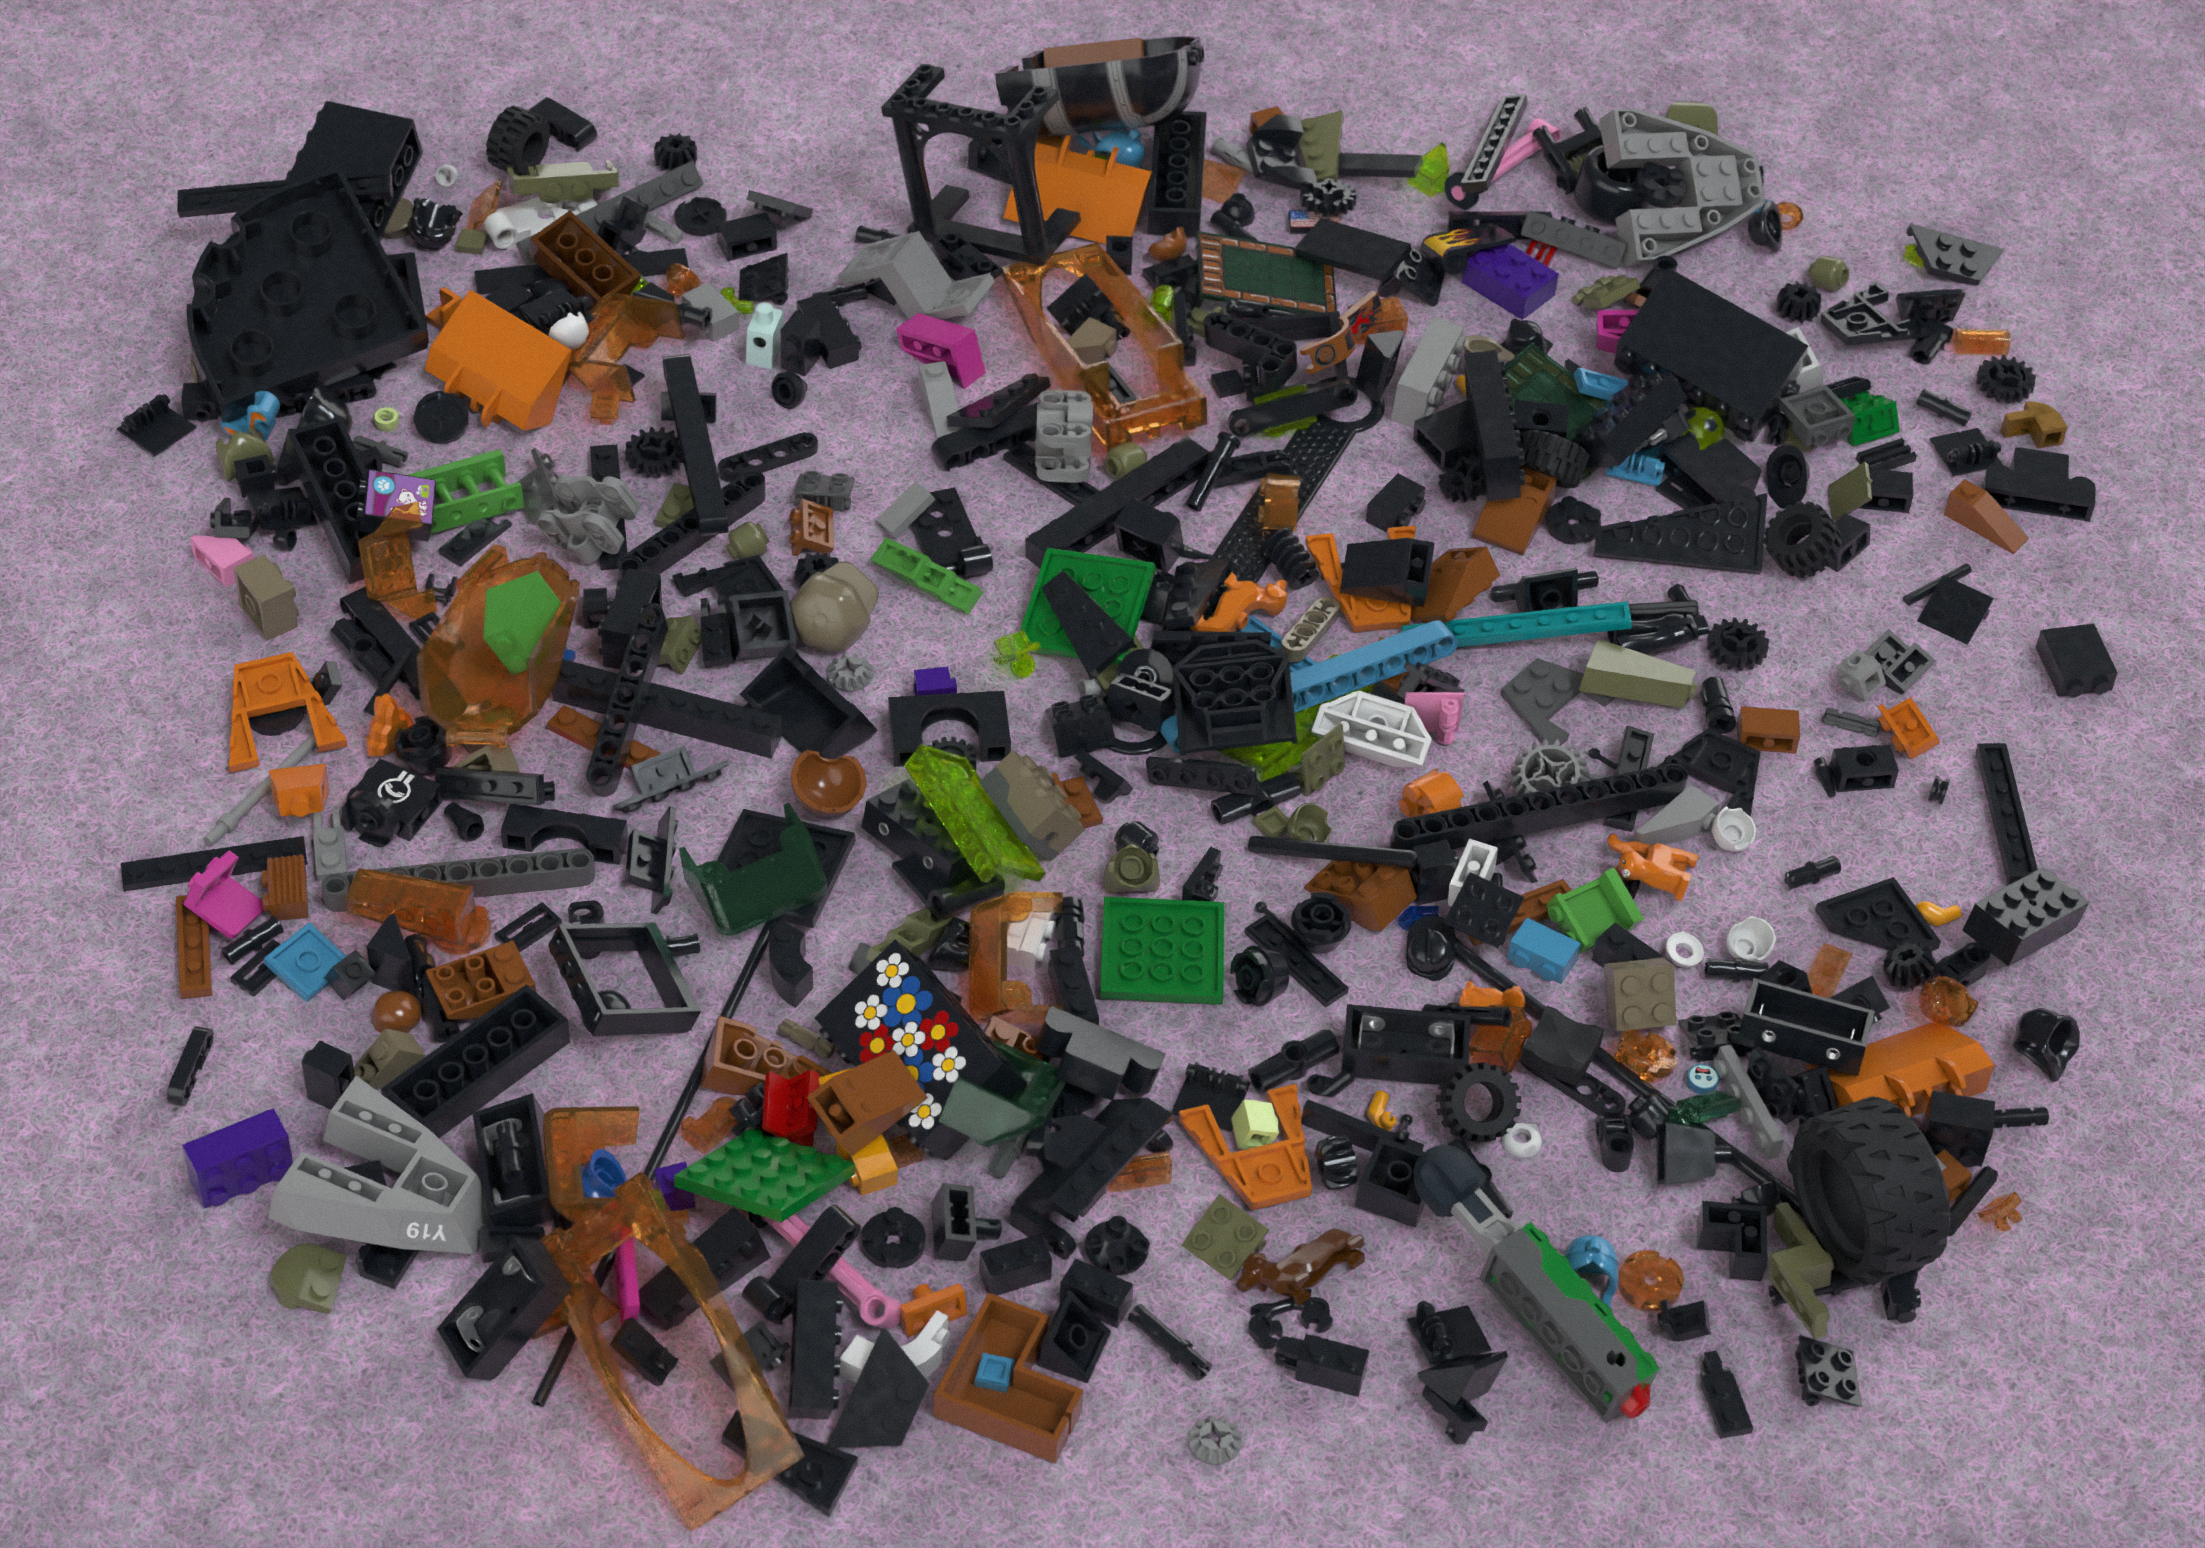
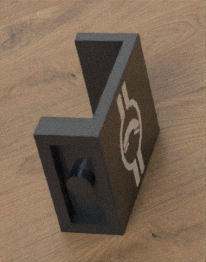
M381 758L373 767L367 769L363 779L356 787L350 789L346 801H348L357 790L369 791L380 797H389L395 804L394 811L400 824V838L407 841L412 840L443 802L441 784Z

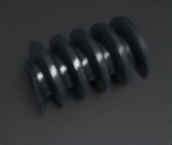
M1287 527L1278 530L1268 539L1264 551L1270 557L1271 562L1276 565V569L1282 574L1283 579L1287 581L1288 586L1292 590H1298L1312 584L1319 576V572L1314 570L1316 562L1312 559L1310 560L1311 557L1308 552H1304V545L1298 544V537L1293 535L1291 528Z

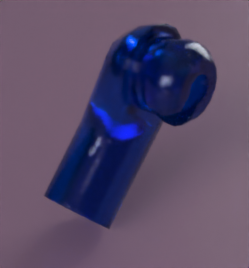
M1410 906L1399 916V926L1409 931L1411 925L1421 917L1439 916V906Z

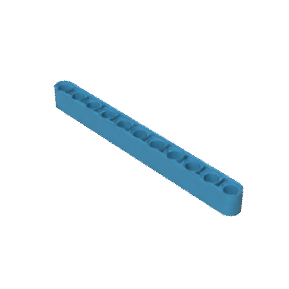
M1436 620L1292 672L1290 675L1294 712L1407 672L1408 670L1403 667L1406 662L1414 665L1420 662L1426 665L1445 658L1456 650L1458 645L1457 638L1444 623ZM1177 715L1163 722L1160 732L1173 751L1180 754Z

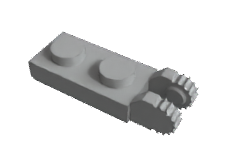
M332 809L333 813L331 816L334 828L322 829L323 815L321 812L314 813L315 830H313L317 881H322L330 874L347 872L344 829L341 827L339 809Z

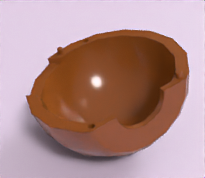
M806 750L795 760L791 772L794 796L805 810L821 817H836L850 812L863 798L867 786L865 771L858 759L853 756L842 755L838 759H826L821 757L817 751Z

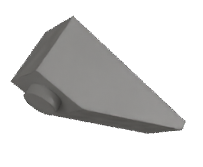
M945 361L919 365L918 388L936 439L963 429L962 427L948 426L946 416L958 411L952 379Z
M1691 784L1636 831L1634 841L1648 845L1655 843L1665 845L1696 837L1704 830L1710 831L1713 820L1717 815L1719 803Z

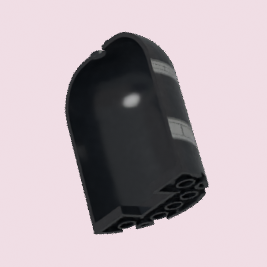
M1196 36L1144 39V57L1049 68H1044V50L1034 51L1022 58L1023 70L1019 71L1018 65L1008 66L995 73V80L1001 106H1007L1008 111L1006 115L1012 112L1034 86H1044L1058 90L1059 100L1043 117L1037 137L1152 127L1171 121L1189 105L1199 84L1201 62H1204L1205 59L1204 49L1201 46L1200 37Z

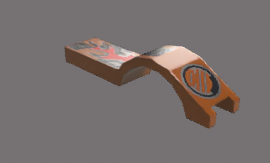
M1368 292L1338 317L1341 330L1338 333L1318 342L1307 343L1300 349L1301 355L1310 354L1312 363L1305 369L1306 374H1313L1337 364L1353 353L1356 346L1355 340L1385 316L1378 292Z

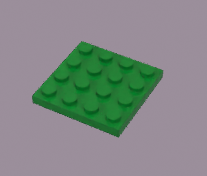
M1047 548L1015 643L1017 649L1079 659L1041 588L1061 571L1070 576L1134 640L1156 571L1155 564L1152 562ZM1131 648L1112 664L1119 665L1122 659L1130 653Z
M1104 896L1100 999L1223 1005L1225 902Z
M749 1129L675 1175L674 1187L783 1222L854 1176L855 1163L844 1160L839 1155H828L816 1151L815 1148L810 1146H800L791 1143L786 1138H775L763 1134L758 1129Z

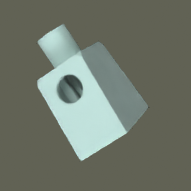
M761 303L757 306L748 326L746 365L772 370L781 349L780 330L785 325L784 312L779 309H773V306L769 303ZM763 339H764L765 342H766V346L760 347V345L763 346Z

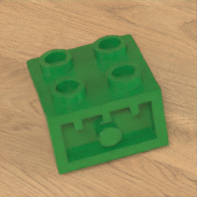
M1870 391L1854 394V397L1848 399L1840 398L1855 415L1853 432L1847 437L1850 445L1856 446L1900 432L1896 401L1887 399L1884 395L1870 394Z

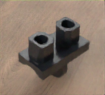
M761 1081L750 1087L744 1093L746 1097L738 1100L728 1109L738 1122L731 1129L736 1137L741 1135L748 1127H754L761 1130L763 1134L775 1136L762 1128L765 1086Z

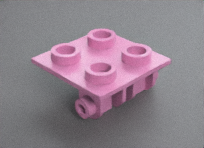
M1406 692L1404 705L1414 707L1427 732H1436L1437 740L1441 744L1449 745L1454 741V732L1459 731L1464 693Z

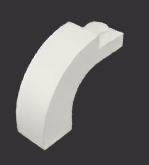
M936 1311L915 1340L900 1346L925 1378L933 1373L942 1363V1348L950 1337L948 1316ZM857 1335L840 1357V1376L856 1383L874 1343Z

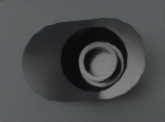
M1513 319L1507 331L1506 339L1500 345L1511 353L1518 346L1528 349L1532 348L1545 358L1554 344L1543 337L1542 329L1537 323L1529 320Z
M1782 445L1774 449L1766 463L1768 494L1779 508L1786 509L1785 506L1789 504L1794 506L1796 502H1800L1804 498L1810 477V468L1803 453L1797 447Z
M1435 915L1423 916L1411 925L1407 935L1406 961L1408 969L1411 973L1431 981H1440L1448 976L1453 969L1455 961V930L1443 924L1445 920L1443 917Z

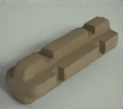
M788 1018L784 1019L779 1027L780 1034L792 1037L793 1041L811 1051L816 1050V1054L824 1058H830L835 1052V1044H831L826 1039H823V1037Z

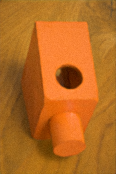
M326 763L269 770L272 798L280 816L295 815L297 817H304L308 813H317L324 810L329 795Z

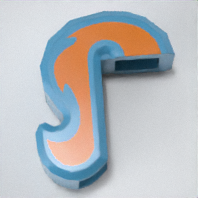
M256 392L255 405L248 406L247 415L225 423L221 421L223 431L229 437H232L236 430L251 434L248 428H253L265 442L276 424L275 416L280 409L279 400L270 392Z

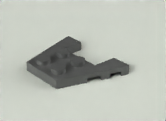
M1538 658L1505 685L1501 691L1504 699L1519 717L1527 722L1536 737H1539L1542 742L1546 739L1549 745H1554V742L1558 739L1560 746L1568 740L1569 733L1550 722L1549 719L1574 697L1582 692L1603 707H1606L1616 698L1580 691L1583 673Z

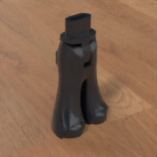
M1670 613L1655 619L1631 620L1632 629L1607 631L1610 643L1649 655L1662 649L1696 641L1699 636L1709 634V626L1704 615L1692 617L1690 613H1686V616L1684 614Z

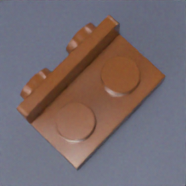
M802 499L797 508L791 510L788 523L791 524L789 544H791L792 555L798 556L804 547L813 551L818 550L823 554L828 552L831 554L834 549L833 508Z
M1056 772L1051 773L1053 776L1050 780L1053 784L1052 786L1056 784L1067 795L1065 799L1066 805L1071 804L1078 810L1082 816L1079 821L1084 828L1103 824V817L1083 776L1060 781Z

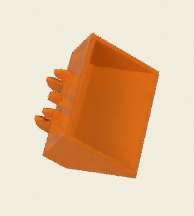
M1071 135L1065 136L1061 149L1036 143L1035 172L1044 222L1056 208L1080 212L1081 222L1071 232V236L1106 244V236H1134L1147 201L1151 171L1117 163L1118 159L1116 158L1120 148L1115 146L1112 149L1109 161L1094 157L1095 151L1089 149L1086 155L1070 151L1071 147H1069L1072 140ZM1012 187L1003 218L1019 222Z
M469 290L432 343L424 370L446 383L443 390L444 393L456 394L461 399L465 395L472 398L470 409L477 412L480 406L483 405L481 423L484 427L488 428L492 420L498 424L504 418L526 431L547 426L552 422L572 351L476 292Z
M1934 1021L1867 1044L1858 1076L1841 1073L1827 1068L1838 1108L1875 1096L1887 1099L1910 1118L1926 1112L1932 1091L1967 1097L1985 1092L1994 1063L1978 1041L1938 1021ZM1804 1065L1807 1070L1819 1067V1065Z

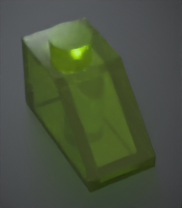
M1443 142L1422 156L1423 164L1416 178H1408L1409 185L1431 198L1437 193L1445 191L1444 183L1446 178L1449 177L1448 154L1446 144Z

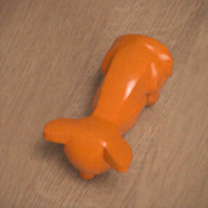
M1468 981L1460 996V1006L1509 1007V1010L1512 1012V1018L1517 1022H1524L1525 1018L1522 1014V1009L1525 1006V996L1520 986H1513L1502 992L1493 987H1477L1473 981Z

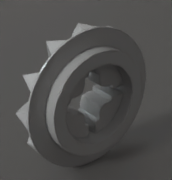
M843 653L840 659L833 658L832 664L828 665L827 677L829 682L840 690L857 691L865 688L872 681L873 666L868 663L866 657L858 658L856 653L852 657H847ZM846 666L855 671L854 677H852L849 671H846Z
M1209 1414L1205 1420H1197L1195 1426L1190 1429L1189 1447L1192 1453L1203 1462L1224 1464L1233 1460L1241 1450L1242 1433L1238 1431L1235 1422L1230 1423L1226 1421L1224 1416L1212 1418ZM1212 1430H1214L1218 1437H1222L1219 1448L1214 1440L1210 1439Z

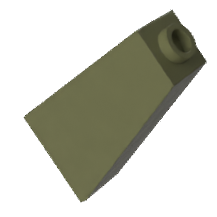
M1598 639L1586 666L1579 690L1587 693L1684 708L1687 698L1693 700L1698 683L1693 682L1696 674L1695 670Z

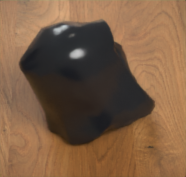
M320 380L314 382L311 390L307 391L303 396L306 405L302 411L297 428L340 416L349 433L353 421L348 406L333 395Z
M2044 1008L2025 1012L2016 1023L2013 1046L2019 1053L2037 1065L2051 1081L2057 1082L2064 1072L2067 1062L2076 1054L2080 1046V1030L2077 1020L2070 1015H2060L2057 1012Z

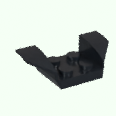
M1276 114L1259 127L1253 136L1250 137L1246 147L1255 179L1293 189H1302L1303 185L1313 186L1314 183H1317L1314 169L1300 167L1295 147L1304 134L1300 118Z

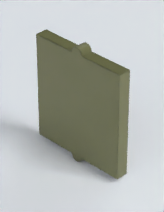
M1866 462L1829 485L1830 501L1828 504L1831 506L1833 521H1837L1845 513L1850 514L1872 500V479H1870L1869 465Z

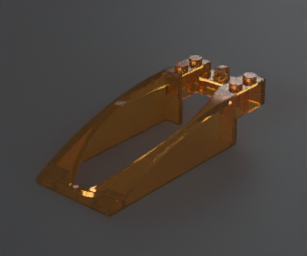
M1098 242L1054 253L1043 266L1022 261L1001 267L1004 270L1002 277L1021 319L1061 389L1083 391L1091 396V402H1093L1092 433L1106 451L1128 441L1132 442V435L1143 432L1149 436L1150 440L1159 438L1160 428L1177 424L1182 431L1207 425V397L1184 371L1183 342ZM1054 268L1065 269L1074 273L1079 278L1087 273L1114 304L1111 309L1119 313V318L1130 329L1146 353L1156 376L1159 389L1158 394L1119 403L1109 390L1108 362L1104 360L1085 365L1043 313L1042 286L1048 272Z
M640 1171L614 1189L617 1197L596 1211L591 1208L582 1214L583 1220L567 1231L558 1227L539 1241H543L572 1288V1291L560 1305L582 1349L650 1469L688 1529L692 1531L701 1527L804 1457V1454L701 1251L682 1235L659 1187ZM634 1235L637 1236L639 1242L665 1262L684 1283L703 1311L719 1343L733 1382L746 1437L747 1458L744 1469L736 1478L722 1480L703 1473L681 1457L652 1430L600 1326L619 1313L620 1306L601 1291L589 1266Z

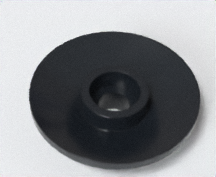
M1138 649L1130 652L1122 659L1116 673V678L1122 673L1137 678L1140 674H1145L1149 682L1168 689H1172L1174 682L1171 664L1161 653L1152 649Z

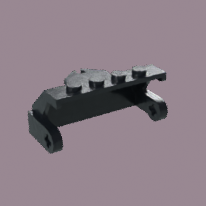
M1149 1098L1113 1099L1094 1119L1086 1114L1053 1118L1051 1125L1057 1126L1061 1130L1055 1133L1051 1132L1048 1126L1044 1127V1145L1041 1146L1037 1153L1042 1173L1015 1199V1204L1011 1207L1010 1225L1028 1237L1041 1233L1050 1252L1063 1260L1068 1259L1077 1248L1074 1238L1066 1230L1049 1220L1045 1214L1055 1210L1071 1222H1075L1089 1204L1144 1147L1159 1158L1165 1157L1173 1148V1141L1162 1128L1172 1121L1173 1113Z

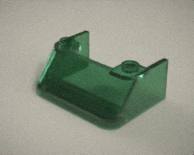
M789 802L783 805L787 826L779 837L783 850L730 873L726 866L718 861H708L697 866L685 846L679 848L684 880L719 934L724 936L739 934L816 901L826 894V876L810 834Z
M990 1036L989 1038L1028 1083L1011 1100H1008L958 1076L938 1121L974 1138L976 1143L984 1147L1001 1144L1042 1126L1066 1085L1065 1081L1055 1076L1058 1068Z

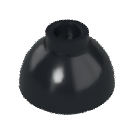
M1242 193L1232 194L1220 208L1232 220L1239 221L1243 227L1250 225L1255 219L1253 205Z
M791 372L777 374L771 384V392L775 402L781 407L790 410L798 407L803 402L808 389L806 381Z

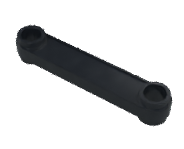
M1340 379L1322 386L1234 410L1228 417V426L1234 435L1245 437L1266 429L1351 406L1357 400L1358 391L1350 380ZM1351 389L1348 395L1344 397L1339 396L1342 390ZM1238 420H1246V423L1243 426H1235V423Z

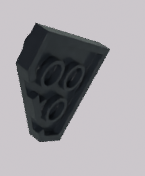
M1894 877L1818 902L1815 911L1830 932L1883 949L1894 951L1895 945L1904 946L1906 942L1913 945L1916 942H1920L1921 946H1928L1930 951L1939 949L1941 940Z

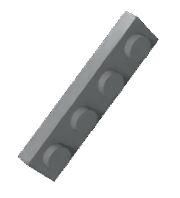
M1732 1045L1721 1046L1714 1061V1069L1717 1071L1719 1079L1722 1078L1726 1084L1727 1095L1730 1101L1736 1102L1740 1110L1742 1123L1745 1126H1749L1753 1133L1756 1148L1763 1151L1767 1160L1779 1157L1784 1143L1782 1134Z

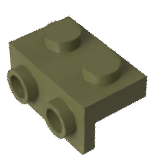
M691 615L667 618L669 624L657 665L669 663L676 674H683L702 643L701 629Z

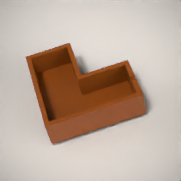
M988 1292L934 1393L933 1416L1056 1464L1068 1441V1434L1071 1435L1082 1413L1084 1390L1031 1370L1041 1351V1343L1048 1330L1049 1315ZM983 1353L1015 1359V1367L1007 1393L975 1386V1378Z

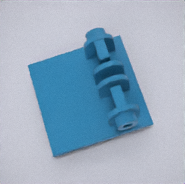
M1660 446L1645 452L1639 450L1632 453L1620 466H1609L1606 475L1658 486L1661 483L1665 466L1664 462H1660L1659 458L1657 459Z

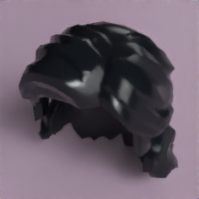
M430 197L427 199L415 198L413 215L409 219L411 237L424 248L434 249L443 247L452 240L456 230V223L460 221L459 218L463 213L455 205L450 206L449 204L448 206L442 205L439 207V203H433Z

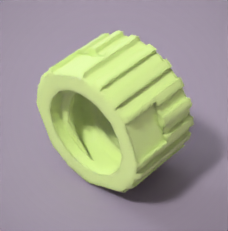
M390 407L378 409L374 413L375 427L380 431L386 432L395 430L400 423L398 412Z

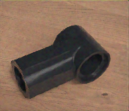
M1666 255L1657 257L1652 270L1639 284L1640 288L1636 290V294L1648 298L1667 268L1677 271V261Z
M1928 318L1925 323L1931 327L1930 337L1918 338L1912 346L1909 356L1919 364H1930L1940 349L1944 350V345L1950 343L1954 328Z

